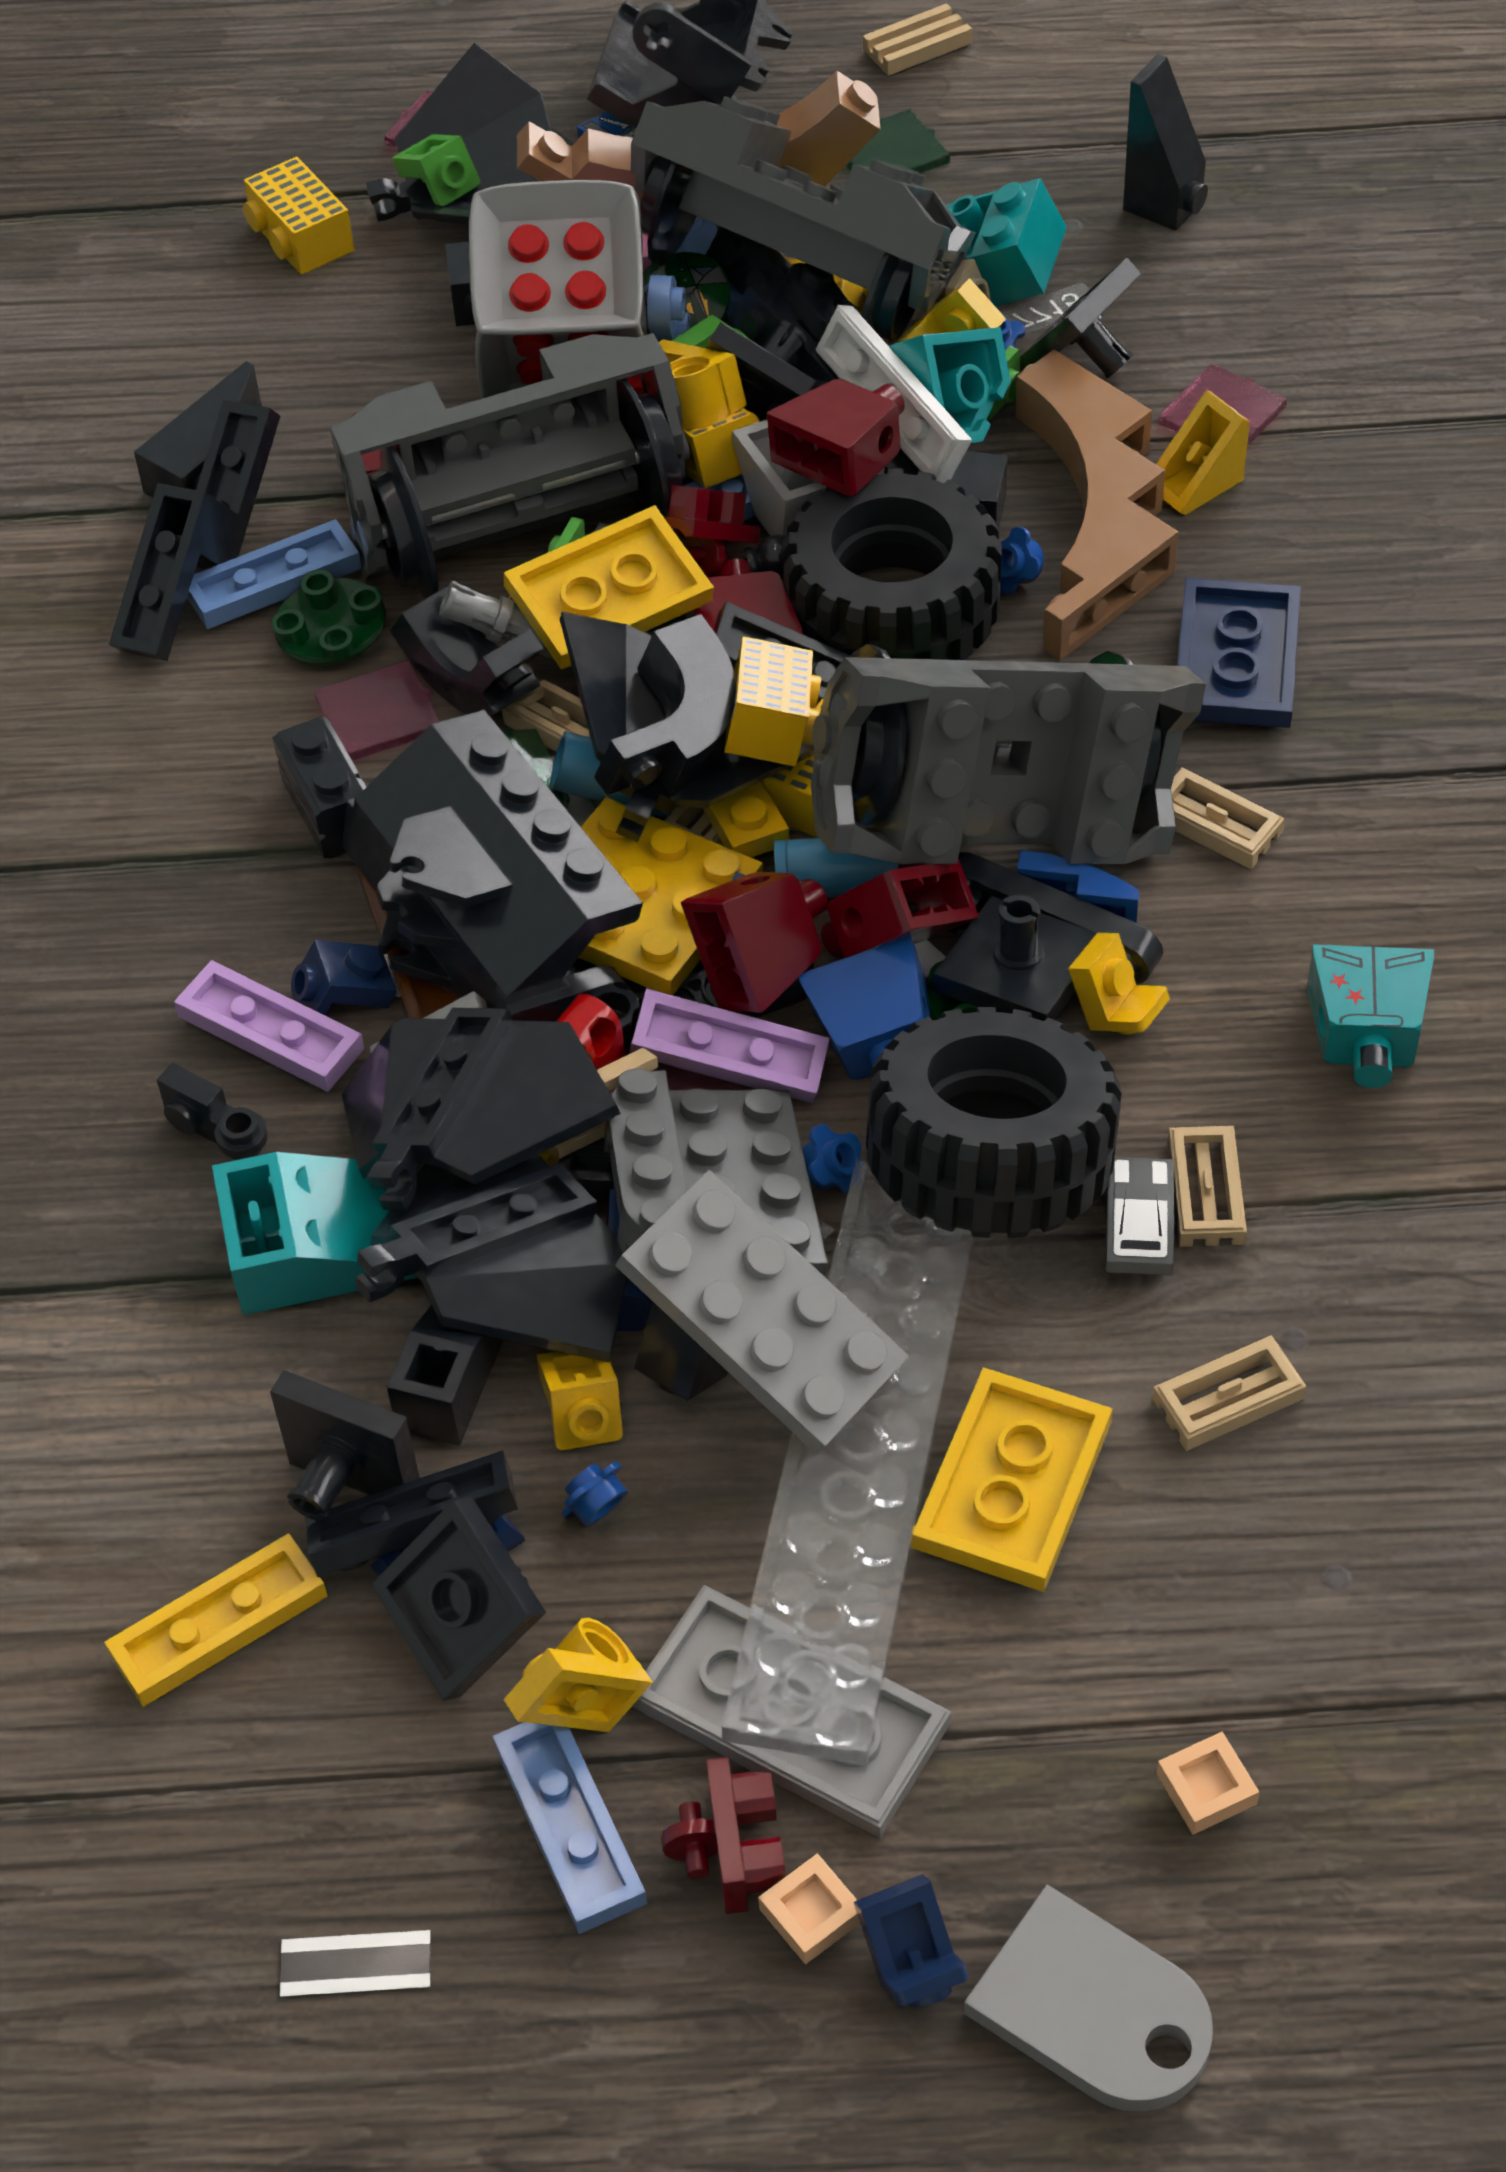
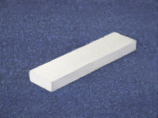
M838 305L815 351L839 379H844L872 392L883 384H891L896 387L903 396L905 403L904 411L899 415L900 448L920 471L934 474L937 481L941 483L951 480L972 439L853 306Z

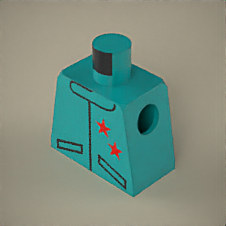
M1313 944L1307 980V993L1323 1059L1330 1064L1353 1065L1355 1082L1367 1088H1378L1387 1085L1393 1077L1392 1066L1408 1067L1414 1064L1434 961V949Z

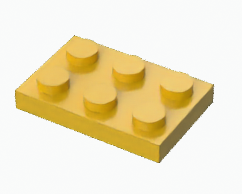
M655 505L504 572L505 589L561 670L571 666L559 620L562 612L623 623L646 632L713 601L714 586Z
M983 1367L913 1530L912 1548L1045 1592L1112 1423L1113 1408Z

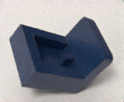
M314 940L303 962L294 969L291 980V991L294 999L298 1003L323 1015H326L332 1003L388 1008L397 993L384 955L378 953V946Z
M923 1874L853 1902L880 1985L899 2006L909 2004L912 2007H924L935 2004L951 1994V1987L969 1979L965 1963L953 1952L932 1884Z

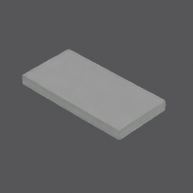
M703 1585L647 1668L646 1673L653 1683L632 1706L634 1709L728 1757L730 1760L753 1772H771L772 1782L879 1839L951 1724L950 1710L706 1585Z

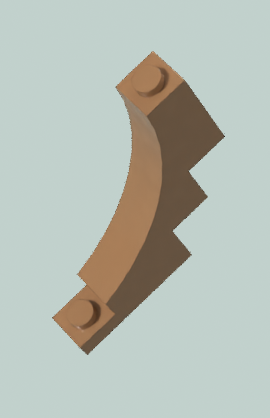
M836 71L821 86L801 101L778 113L781 116L777 125L792 131L778 167L782 168L784 164L813 176L812 182L825 187L881 130L878 99L873 90L864 82L859 80L853 81L839 71ZM530 121L517 134V168L538 181L605 180L625 183L633 186L635 189V173L631 172V142L633 138L612 135L588 128L570 146L557 133L545 131ZM636 190L641 204L643 193Z
M1054 349L1036 363L1025 367L1017 376L1016 418L1035 431L1059 456L1072 476L1083 504V524L1073 547L1061 564L1060 594L1054 597L1047 608H1045L1043 617V650L1061 661L1175 573L1179 531L1155 517L1162 512L1165 470L1144 457L1149 452L1152 410Z

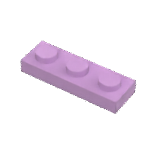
M213 960L205 966L174 1001L179 1018L327 1092L365 1049L361 1033Z
M646 988L629 1054L644 1048L657 1056L658 1062L755 1089L787 1090L790 1092L791 1098L813 1104L818 1091L830 1038Z

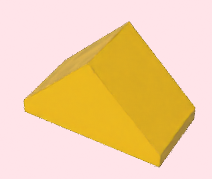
M1208 390L1204 392L1156 463V465L1165 470L1163 500L1184 515H1187L1244 480L1250 421Z

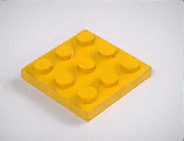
M605 797L581 828L643 904L640 917L636 922L596 934L578 958L596 966L613 967L620 976L651 990L673 996L701 960L680 902L730 882L737 872L744 875L763 872V862L653 816L649 817L637 843L616 833L627 805Z

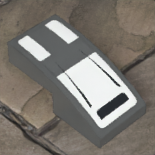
M1115 1157L1113 1173L1110 1175L1107 1187L1106 1272L1173 1275V1159Z

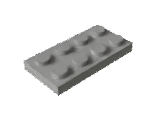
M710 1169L621 1255L615 1265L816 1455L822 1451L909 1357L899 1345Z

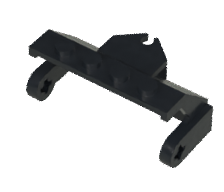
M700 0L679 11L674 6L666 3H652L641 9L630 1H624L615 14L587 100L630 127L638 126L647 101L662 107L700 101L721 105L724 96L738 100L734 93L739 86L757 92L767 80L765 76L769 72L768 66L755 52L757 45L786 50L791 43L790 38L793 34L767 4V0Z
M485 710L431 724L357 797L347 800L342 847L376 890L382 910L389 911L379 940L378 953L385 955L392 948H403L410 952V954L404 956L392 955L390 960L391 970L451 989L458 999L474 991L486 1001L487 1008L507 1009L513 1021L556 1022L571 1002L580 994L591 995V991L609 984H613L619 989L630 990V987L618 972L610 966H599L564 977L596 934L636 922L640 917L643 902Z

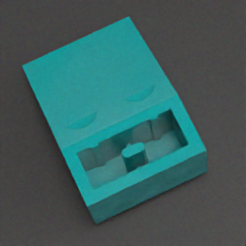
M1041 178L1024 183L1011 182L996 191L978 196L965 195L950 204H946L962 227L976 232L965 260H975L981 277L988 284L990 299L994 306L1020 301L1045 293L1067 226Z
M273 1152L212 1165L230 1271L243 1315L359 1291L355 1286L356 1276L368 1273L357 1262L358 1251L371 1246V1235L390 1210H383L379 1202V1198L382 1194H385L388 1188L371 1187L367 1177L363 1179L356 1159ZM412 1274L404 1277L403 1281L418 1277L415 1274Z

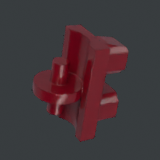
M671 485L669 515L664 517V519L676 535L687 536L683 545L707 578L717 576L727 560V553L722 540L758 544L760 526L743 525L746 493Z
M728 1757L706 1760L713 1820L702 1819L700 1803L694 1801L682 1803L679 1806L680 1822L669 1826L662 1832V1851L668 1858L685 1861L687 1876L691 1879H700L708 1876V1858L718 1854L726 1914L747 1912V1894L767 1891L786 1877L780 1837L740 1842L738 1832L739 1825L777 1820L771 1772L730 1774Z

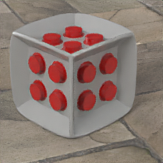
M561 180L504 184L474 193L469 216V265L471 303L477 329L475 357L482 398L543 381L540 349L592 334L623 337L647 335L646 306L643 289L641 210L639 198L633 186L605 180ZM643 373L639 375L643 386V393H648Z

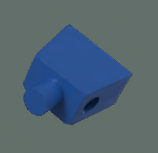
M911 935L807 971L799 976V981L812 1012L825 1036L830 1038L829 1043L850 1079L859 1080L872 1075V1068L877 1057L885 1050V1046L902 1030L908 1033V1029L917 1021L926 1017L931 1019L926 976Z

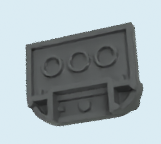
M629 1069L621 1073L618 1086L611 1094L621 1114L606 1121L603 1149L604 1152H609L620 1218L617 1239L622 1252L624 1253L710 1169L825 1277L827 1259L790 1092L787 1090L768 1089L669 1090L665 1070L649 1072L644 1069Z

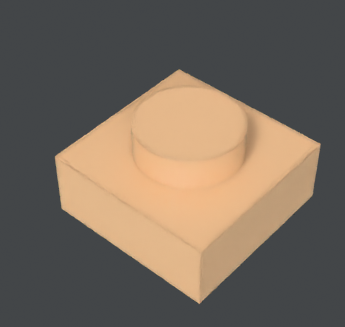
M1223 1731L1158 1761L1156 1774L1192 1835L1254 1807L1258 1803L1259 1790Z
M818 1853L758 1897L760 1911L805 1965L860 1924L853 1903L857 1899Z

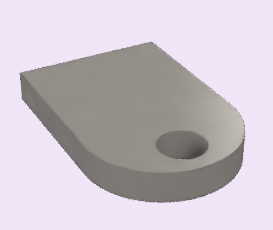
M1048 1884L964 2002V2014L1093 2099L1109 2107L1124 2111H1152L1180 2100L1194 2088L1203 2075L1212 2045L1213 2022L1208 2003L1198 1985L1187 1973ZM1170 2036L1178 2039L1186 2046L1190 2058L1184 2065L1178 2068H1161L1150 2060L1146 2053V2046L1155 2038Z

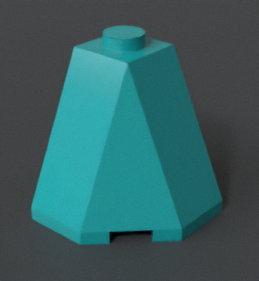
M1001 327L926 334L889 345L891 350L972 439L970 444L983 442L991 425L986 419L994 402L1003 399L1011 383Z

